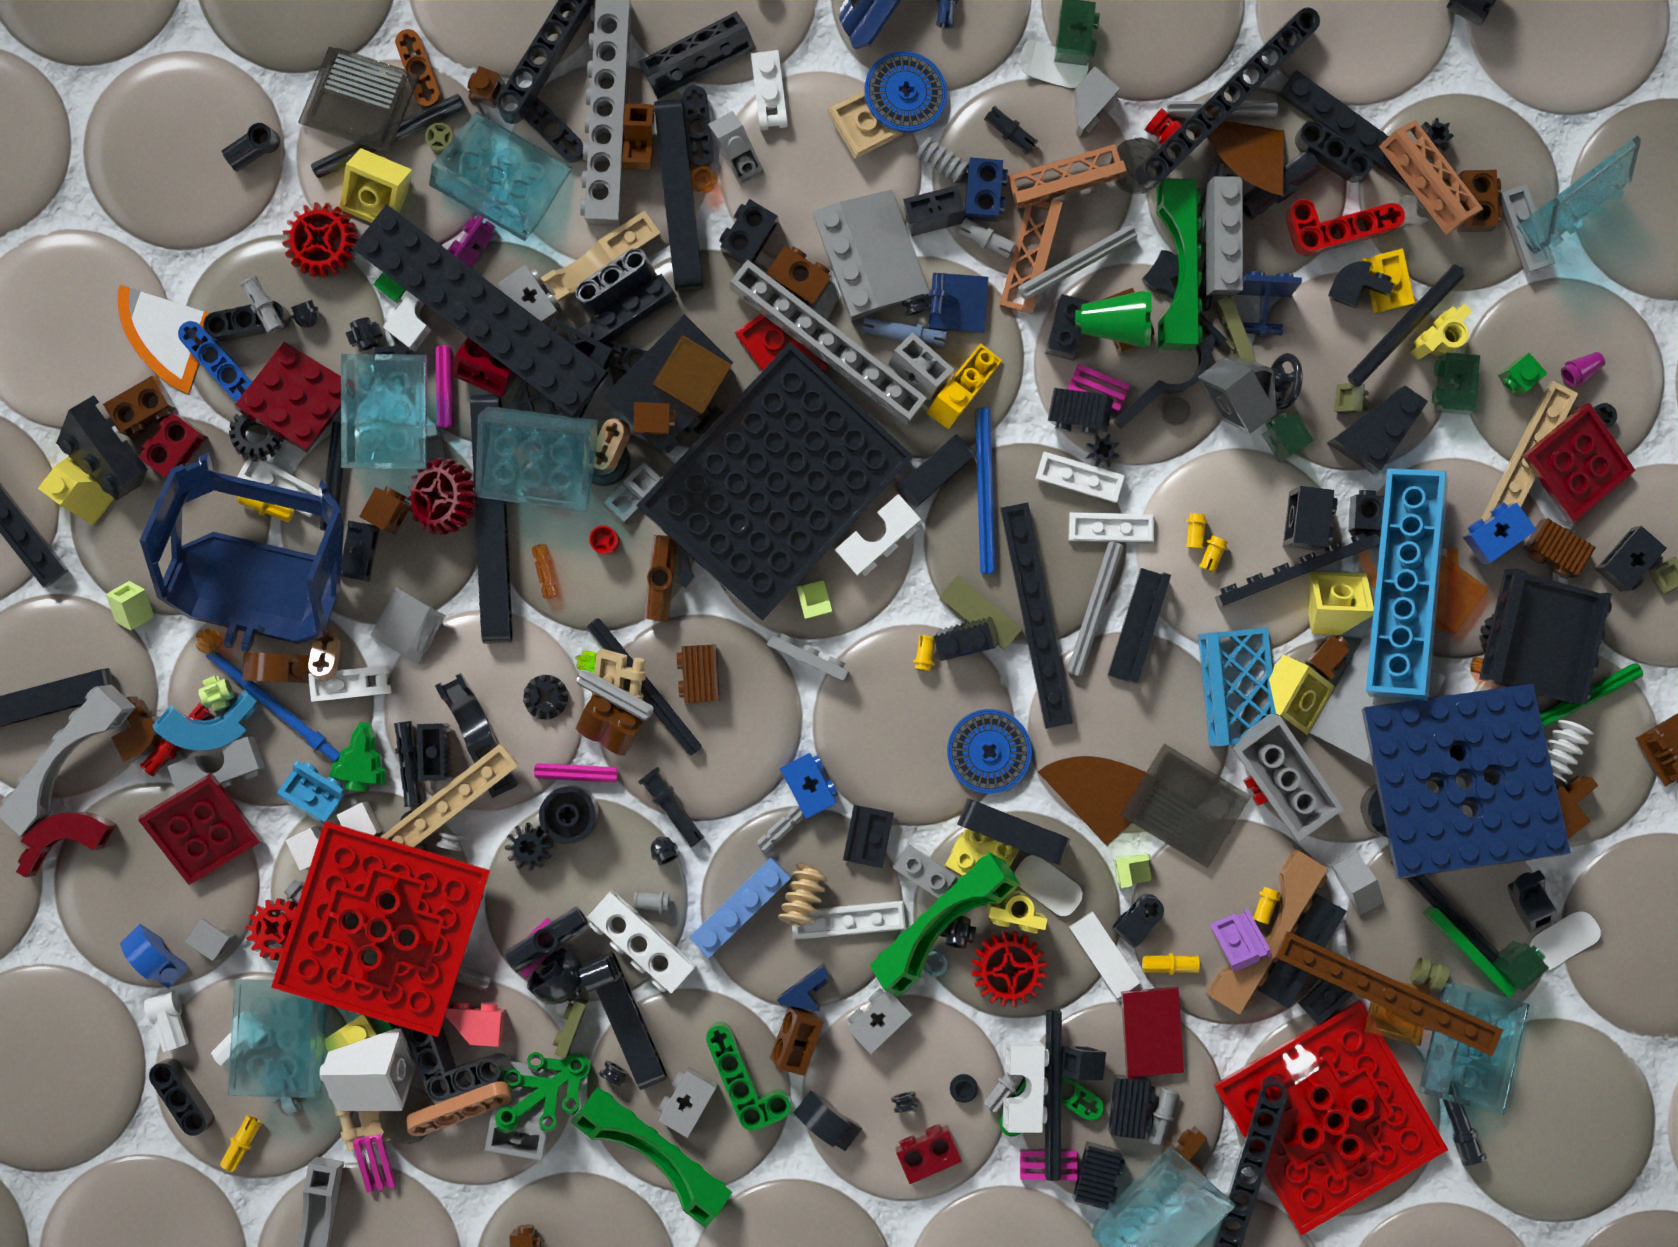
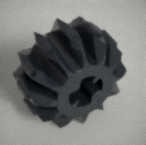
M531 822L525 824V831L518 825L515 827V832L518 836L514 834H508L507 836L514 844L506 845L505 850H514L515 853L510 855L508 860L513 861L519 858L516 865L518 869L522 868L525 862L528 871L534 869V862L541 868L544 866V861L541 857L545 859H551L552 857L545 849L553 848L554 843H545V839L549 838L546 833L542 836L540 835L542 831L540 824L535 827L534 832ZM525 840L535 843L536 847L532 848L535 850L534 853L524 850L523 846L527 845L524 843Z

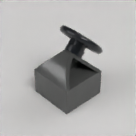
M1291 353L1280 355L1274 361L1271 368L1247 359L1223 357L1198 376V379L1221 419L1251 434L1277 414V409H1287L1294 404L1301 391L1303 371L1299 359ZM1285 362H1290L1294 371L1286 373L1282 365ZM1294 382L1290 395L1285 399L1287 389Z

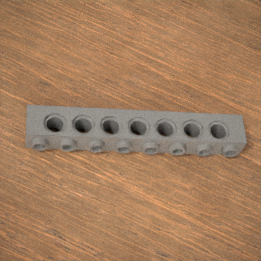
M596 0V5H591L590 21L595 24L594 33L589 34V50H593V61H588L587 75L588 78H592L591 88L586 90V105H590V116H585L584 128L585 133H589L588 144L584 143L583 160L587 161V171L582 172V188H586V198L581 199L580 215L585 216L587 224L621 226L624 177L622 157L625 140L623 121L625 104L628 99L632 4L630 0ZM608 24L617 26L613 33L607 34L603 32L604 27ZM608 51L616 54L611 61L602 60L603 54ZM605 79L614 80L613 86L609 89L601 88L600 84ZM602 107H612L613 111L609 116L603 117L599 115ZM602 134L611 135V140L607 144H599L597 140ZM602 161L610 163L607 171H596L598 163ZM599 189L609 191L608 196L603 200L594 198L596 191Z
M749 260L744 263L730 281V290L906 426L924 405L927 397Z

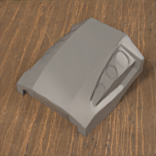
M395 587L387 607L370 636L420 664L433 643L446 615L410 596L401 588Z

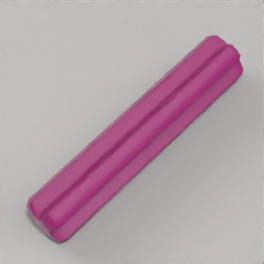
M437 346L435 349L437 425L441 429L453 428L452 349L450 346Z
M537 763L534 767V776L537 779L614 783L618 779V769L616 767Z

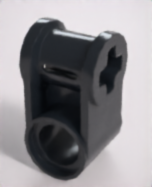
M1143 894L1117 919L1112 926V930L1132 948H1135L1162 918L1164 906L1153 894ZM1145 904L1153 905L1156 910L1153 913L1146 912Z

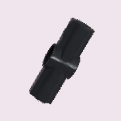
M1307 150L1283 167V196L1255 187L1242 197V211L1252 220L1265 212L1273 204H1279L1298 190L1297 187L1321 171L1317 158Z
M576 906L504 951V954L511 968L518 973L583 932L590 925L583 912ZM542 932H549L553 935L554 943L552 946L546 947L541 943L540 936Z

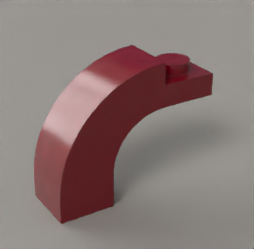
M68 812L47 817L35 824L20 841L30 848L26 849L19 857L18 863L20 865L16 873L25 878L36 876L52 847L63 839L75 840L93 851L103 849L117 824L90 812Z

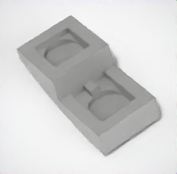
M643 461L604 502L603 506L624 524L638 510L636 507L638 502L661 478Z

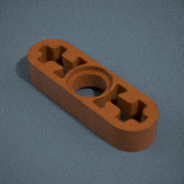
M402 30L396 36L395 44L414 97L418 104L426 109L441 102V92L421 38L414 30ZM407 38L416 41L412 43L416 53L414 56H411L408 48L403 46L406 44L405 39ZM415 63H424L426 71L423 75L414 76L411 74V68ZM426 82L429 91L434 93L431 95L432 100L426 101L425 98H421L425 95L421 86L422 83Z

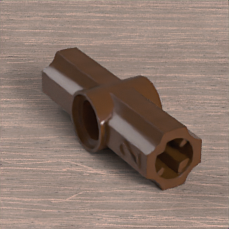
M653 535L650 568L647 574L648 585L644 619L666 622L669 620L677 544L669 536ZM658 571H665L668 574V581L663 586H657L654 583L653 578Z

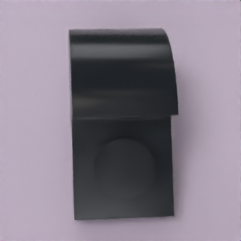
M1358 261L1340 270L1334 279L1328 297L1330 300L1356 309L1365 288L1392 298L1396 286L1395 283L1391 282L1392 277L1380 272H1376L1375 276L1371 275L1374 267L1373 263Z
M1541 870L1533 873H1523L1514 882L1507 885L1514 907L1530 934L1556 922L1557 909L1545 892L1546 878Z
M811 1090L793 1112L821 1140L832 1147L837 1146L844 1151L848 1149L862 1130L858 1123L841 1114L828 1100Z

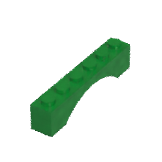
M1165 178L1156 187L1157 215L1166 225L1173 238L1179 264L1178 285L1174 298L1166 313L1158 321V350L1191 351L1202 339V327L1198 325V315H1200L1202 309L1201 298H1198V288L1201 285V271L1197 270V260L1201 256V245L1197 243V233H1199L1201 227L1200 216H1197V206L1200 203V189H1196V179Z
M990 852L981 857L973 868L961 876L954 886L937 899L936 903L926 912L922 913L906 931L899 934L897 939L886 950L879 953L878 957L870 964V967L884 991L901 997L921 978L922 970L931 948L941 933L953 921L974 908L987 904L1001 903L1021 885L1004 859Z
M599 1087L596 1088L570 1122L592 1140L622 1144L636 1150L652 1161L672 1184L679 1198L682 1210L704 1228L717 1217L732 1194V1191L721 1180L715 1179L699 1163L692 1161L676 1145L669 1143L658 1134L657 1130L646 1125L636 1117L633 1111L623 1107L610 1093L603 1091Z

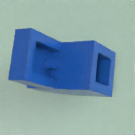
M139 924L120 943L125 958L140 975L148 981L154 979L168 989L188 970L186 962L166 950L161 937L142 924Z

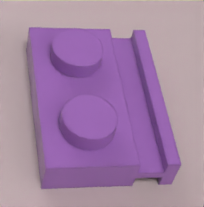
M1248 908L1240 915L1235 913L1210 924L1211 931L1233 972L1260 962V958L1265 956L1268 958L1272 957L1271 950Z

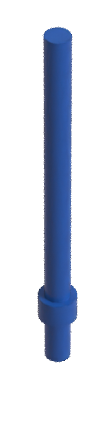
M212 648L205 656L304 737L312 749L321 751L334 763L339 760L340 752L326 742L327 738L319 731L314 732L254 681L242 680L243 672Z

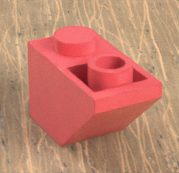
M456 1000L453 1001L452 1005L449 1004L445 1016L470 1045L499 1047L503 1043L505 1009L498 1008L496 1003H481V1007L470 1006L469 1001Z

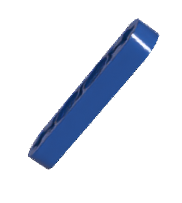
M194 321L183 323L178 330L180 341L230 397L237 402L243 393L236 388L241 385L246 390L253 381L218 342L205 332L203 326ZM190 328L194 331L198 329L196 336L205 343L199 345L191 338L187 340L189 337L187 331ZM208 348H216L218 351L217 360L212 363L206 362L204 359L205 351ZM228 368H233L237 372L236 380L233 383H225L223 380L224 371Z

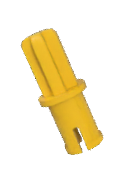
M239 496L237 498L238 504L258 511L261 516L268 514L285 522H290L294 515V509Z
M1169 953V956H1143L1142 970L1145 973H1169L1170 976H1173L1174 973H1199L1200 969L1198 955L1174 956L1173 953Z
M251 1115L245 1116L235 1137H231L230 1141L232 1143L220 1163L224 1170L229 1172L236 1171L246 1151L252 1148L250 1144L259 1127L263 1124L261 1120L255 1121L256 1117Z

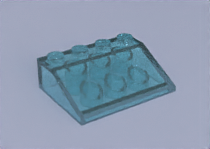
M476 111L433 162L429 186L526 241L541 222L570 174L572 167Z
M1638 135L1516 226L1536 252L1545 247L1550 251L1564 240L1561 237L1562 234L1567 231L1571 235L1584 225L1582 222L1584 217L1588 216L1592 219L1605 208L1602 204L1608 200L1610 203H1613L1625 194L1622 188L1632 181L1641 143Z
M341 354V468L427 469V355Z
M487 406L478 415L476 497L587 511L597 449L598 420Z
M234 979L228 1096L298 1098L322 1096L323 1081L320 1079V1067L324 1064L327 1004L271 988L273 979Z
M1447 981L1442 990L1440 1001L1503 1029L1493 1056H1489L1433 1030L1418 1092L1504 1115L1530 1004L1471 986ZM1450 1083L1453 1084L1457 1096L1448 1094Z
M1169 1146L1120 1195L1115 1203L1095 1221L1091 1236L1103 1247H1195L1235 1207V1203Z

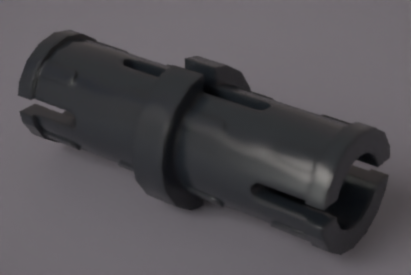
M993 106L992 111L987 113L984 120L1002 133L1003 139L1006 141L1009 139L1028 155L1038 140L1021 128L1019 121H1013L1000 111L997 106Z

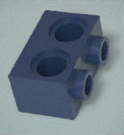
M970 157L965 199V218L997 222L999 214H1004L1006 197H1001V186L1007 185L1008 169H1003L1004 160ZM991 171L995 179L986 182L982 180L980 173ZM982 198H987L992 202L993 206L985 210L979 207L978 201Z

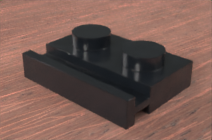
M854 804L843 861L883 868L894 812Z

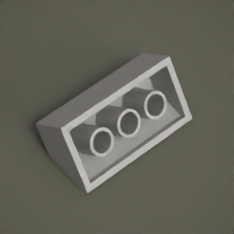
M1272 713L1251 727L1233 748V751L1297 842H1300L1344 810L1337 797L1280 716Z

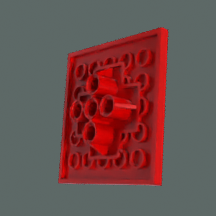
M325 821L271 988L438 1037L491 870ZM386 893H391L396 898V904L392 909H386L382 905V897ZM350 912L355 913L359 918V924L355 929L349 928L345 923V918ZM377 921H382L387 926V932L383 937H378L373 932V925ZM405 929H410L415 935V940L411 945H405L401 941V933ZM368 949H373L378 954V961L374 965L366 963L364 959V953Z
M1361 1000L1352 1003L1328 1017L1322 1024H1316L1213 1084L1243 1138H1245L1263 1079L1270 1075H1277L1285 1081L1287 1100L1264 1174L1301 1236L1448 1151L1446 1144ZM1271 1086L1266 1090V1093L1272 1097H1276L1282 1092L1276 1086ZM1319 1088H1324V1098L1320 1101H1314V1092ZM1358 1099H1363V1108L1358 1112H1353V1103ZM1263 1113L1258 1116V1120L1262 1123H1270L1273 1117L1268 1113ZM1338 1113V1123L1334 1126H1328L1329 1116ZM1308 1128H1314V1137L1311 1140H1303L1304 1131ZM1352 1138L1354 1140L1353 1147L1348 1151H1343V1142L1346 1139ZM1254 1140L1250 1143V1147L1254 1150H1261L1265 1147V1144L1260 1140Z

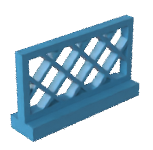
M1268 628L1198 634L1209 746L1237 744L1244 734L1257 724L1262 717L1268 716L1266 714L1267 710L1269 714L1277 715L1269 681L1273 670ZM1260 634L1262 646L1255 653L1245 643L1251 635ZM1236 636H1244V637H1243L1242 640H1240V639L1237 638ZM1230 637L1238 644L1230 655H1227L1222 650L1221 638ZM1241 648L1253 657L1245 668L1233 660ZM1256 661L1264 667V675L1259 681L1248 673ZM1229 664L1241 672L1232 684L1224 676V670ZM1244 676L1255 684V687L1248 696H1245L1236 688ZM1259 689L1267 695V703L1262 709L1251 701ZM1232 692L1244 700L1235 712L1227 705V698ZM1247 704L1258 712V715L1250 725L1239 716ZM1237 720L1247 729L1240 738L1231 739L1230 726Z

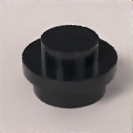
M959 1074L950 1082V1094L958 1102H970L977 1095V1082L968 1074Z

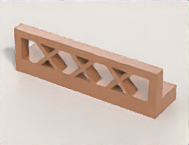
M1416 120L1395 130L1379 146L1446 235L1453 232L1464 221L1483 210L1482 206ZM1411 131L1418 142L1413 141L1407 132ZM1426 155L1432 158V160L1435 162V165L1429 163V161L1426 159ZM1443 178L1448 179V181L1451 183V187L1445 184ZM1460 200L1464 201L1467 204V206L1470 208L1469 211H1466L1464 209V207L1460 203Z
M1116 144L1011 174L1007 178L1016 209H1020L1124 178L1127 170L1124 160L1120 161ZM1111 153L1114 163L1102 167L1095 165L1099 156ZM1094 158L1092 163L1087 160ZM1080 162L1089 167L1088 171L1075 175L1068 173L1074 163ZM1067 166L1065 171L1060 168ZM1053 170L1062 175L1061 179L1048 183L1041 181L1047 171ZM1040 174L1038 179L1033 176ZM1027 178L1035 183L1034 187L1018 191L1015 181Z
M1052 199L1051 203L1043 201L1026 206L999 306L1032 315L1038 294L1030 299H1024L1023 305L1007 301L1008 294L1011 289L1044 272L1062 208V201ZM1032 206L1048 210L1046 220L1036 226L1030 217ZM1029 222L1031 229L1026 231V227ZM1044 226L1043 232H1042V235H1041L1040 232L1038 231V229ZM1034 232L1040 243L1037 248L1028 252L1023 244V239ZM1022 249L1024 255L1018 258L1020 250ZM1037 253L1035 261H1033L1031 255ZM1027 258L1033 269L1030 275L1021 279L1015 270L1016 264ZM1014 275L1017 282L1011 285Z

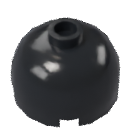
M561 948L545 958L541 963L545 967L539 974L534 971L527 982V989L545 1004L557 1005L567 1000L571 1002L581 992L580 987L583 982L579 969L582 967V964L569 949Z

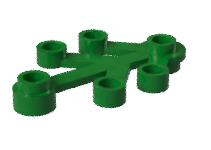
M539 1052L531 1053L527 1058L528 1068L533 1072H538L541 1069L559 1071L552 1078L521 1075L518 1070H508L504 1075V1082L509 1084L510 1089L524 1087L536 1090L514 1107L500 1109L495 1117L497 1129L502 1133L513 1132L518 1126V1118L545 1099L543 1115L539 1119V1128L546 1133L552 1132L556 1128L555 1109L558 1088L567 1081V1096L562 1101V1110L567 1115L576 1114L579 1110V1100L577 1098L579 1082L585 1079L590 1071V1063L587 1057L580 1053H572L564 1060L544 1058ZM537 1058L541 1063L538 1066H534L530 1063L531 1060ZM579 1063L581 1068L573 1070L571 1064ZM514 1075L518 1078V1081L510 1083L507 1079L509 1076ZM572 1101L576 1104V1107L568 1109L565 1104ZM509 1114L512 1116V1120L504 1122L501 1119L502 1116ZM545 1119H551L553 1124L546 1127L542 1122Z

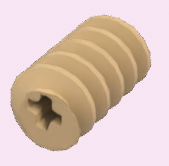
M796 863V868L799 871L793 872L792 878L795 881L789 883V889L792 892H788L785 895V899L789 903H784L781 907L786 914H780L778 919L793 926L804 927L805 924H814V920L809 918L808 914H817L818 910L811 905L812 903H821V899L815 893L825 891L818 883L828 882V878L820 870L812 866Z

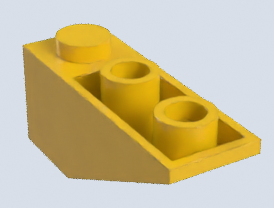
M980 343L936 397L927 414L949 430L1002 362V359Z

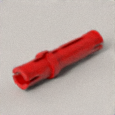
M198 703L188 717L205 721L213 714L211 711H207L208 708L203 704ZM166 739L164 741L160 740L156 744L157 748L140 766L142 769L146 768L144 771L154 777L169 759L173 760L177 756L176 752L181 747L170 743Z

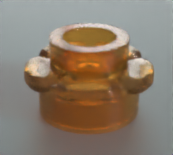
M700 166L690 174L691 186L697 192L703 191V193H708L714 189V184L717 183V175L709 166ZM702 177L706 178L705 182L701 181Z
M214 629L200 630L195 635L197 638L195 645L203 653L214 654L223 645L222 637Z

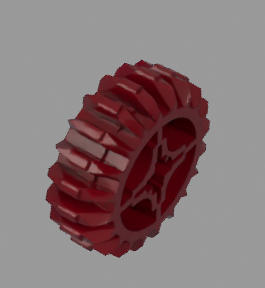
M434 459V461L425 462V467L417 468L418 475L411 476L414 482L413 485L407 487L411 491V496L406 499L412 504L407 510L414 513L412 520L419 522V527L427 530V532L432 534L439 533L440 535H447L450 532L455 533L459 531L460 527L467 526L466 518L474 517L471 509L477 507L473 503L474 497L479 495L473 492V488L477 485L476 482L470 480L473 474L466 471V466L451 459Z

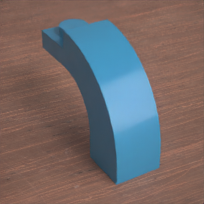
M244 690L222 715L205 721L192 719L171 704L152 726L156 733L176 746L190 750L216 749L231 743L246 731L244 724L240 720L242 718L247 719L256 709L254 704L257 700L247 690Z

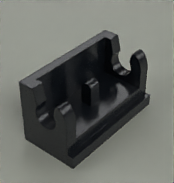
M958 185L903 199L905 216L908 219L911 237L959 225L965 220V209Z
M348 520V530L342 555L341 577L370 582L380 528L372 524Z

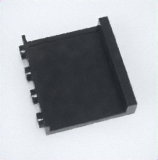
M1517 568L1505 569L1479 680L1506 687L1533 684L1535 694L1572 704L1586 705L1593 690L1591 684L1593 673L1599 665L1598 652L1600 645L1605 639L1604 626L1606 618L1612 609L1610 601L1612 594L1598 593L1527 574V571Z

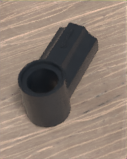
M255 123L249 127L245 135L221 151L227 163L234 171L238 172L263 154L275 152L280 145V137L275 130L266 124ZM267 132V141L263 144H260V136L263 133Z

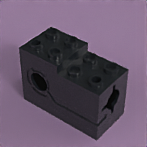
M684 314L604 395V399L632 426L634 424V402L669 403V410H675L674 429H669L668 436L641 435L660 454L664 450L670 453L681 441L678 436L684 430L689 433L701 421L698 415L702 411L694 403L697 402L701 405L712 394L713 391L710 387L715 382L721 385L731 375L733 371L730 367L733 362Z

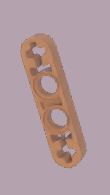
M494 1082L411 1113L406 1118L407 1131L412 1136H423L504 1106L512 1099L510 1086L506 1082Z

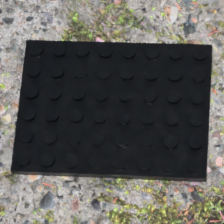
M789 342L638 502L636 507L762 622L914 456Z

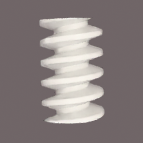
M1559 720L1557 725L1561 730H1553L1552 735L1556 740H1548L1547 746L1551 749L1548 750L1555 780L1567 784L1568 782L1562 777V774L1572 775L1573 772L1567 765L1578 764L1573 754L1583 755L1584 752L1578 745H1588L1589 742L1583 735H1593L1594 733L1575 722Z

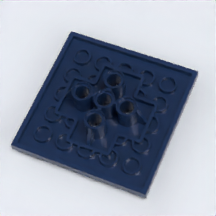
M1533 684L1428 698V701L1412 700L1369 706L1362 709L1396 879L1562 856L1571 853ZM1450 749L1459 752L1460 761L1450 756ZM1485 773L1493 776L1494 785L1485 781ZM1456 777H1461L1465 780L1466 789L1457 786ZM1428 781H1433L1437 784L1438 793L1428 789ZM1462 805H1467L1471 808L1472 818L1463 814Z

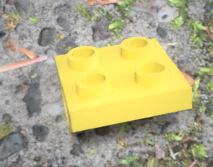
M1465 303L1457 309L1452 306L1447 311H1444L1433 322L1436 327H1430L1415 339L1413 343L1416 347L1410 353L1417 360L1429 353L1442 357L1464 345L1468 339L1469 331L1463 320L1473 311Z
M965 828L953 846L944 867L959 876H963L988 852L1004 859L1010 867L1019 849Z
M1013 891L1002 901V904H987L985 911L987 916L991 918L990 921H993V924L1009 927L1011 922L1019 924L1020 930L1037 933L1038 929L1045 930L1048 920L1042 913L1034 912L1033 902L1020 891ZM1017 901H1023L1024 909L1020 913H1012V905Z

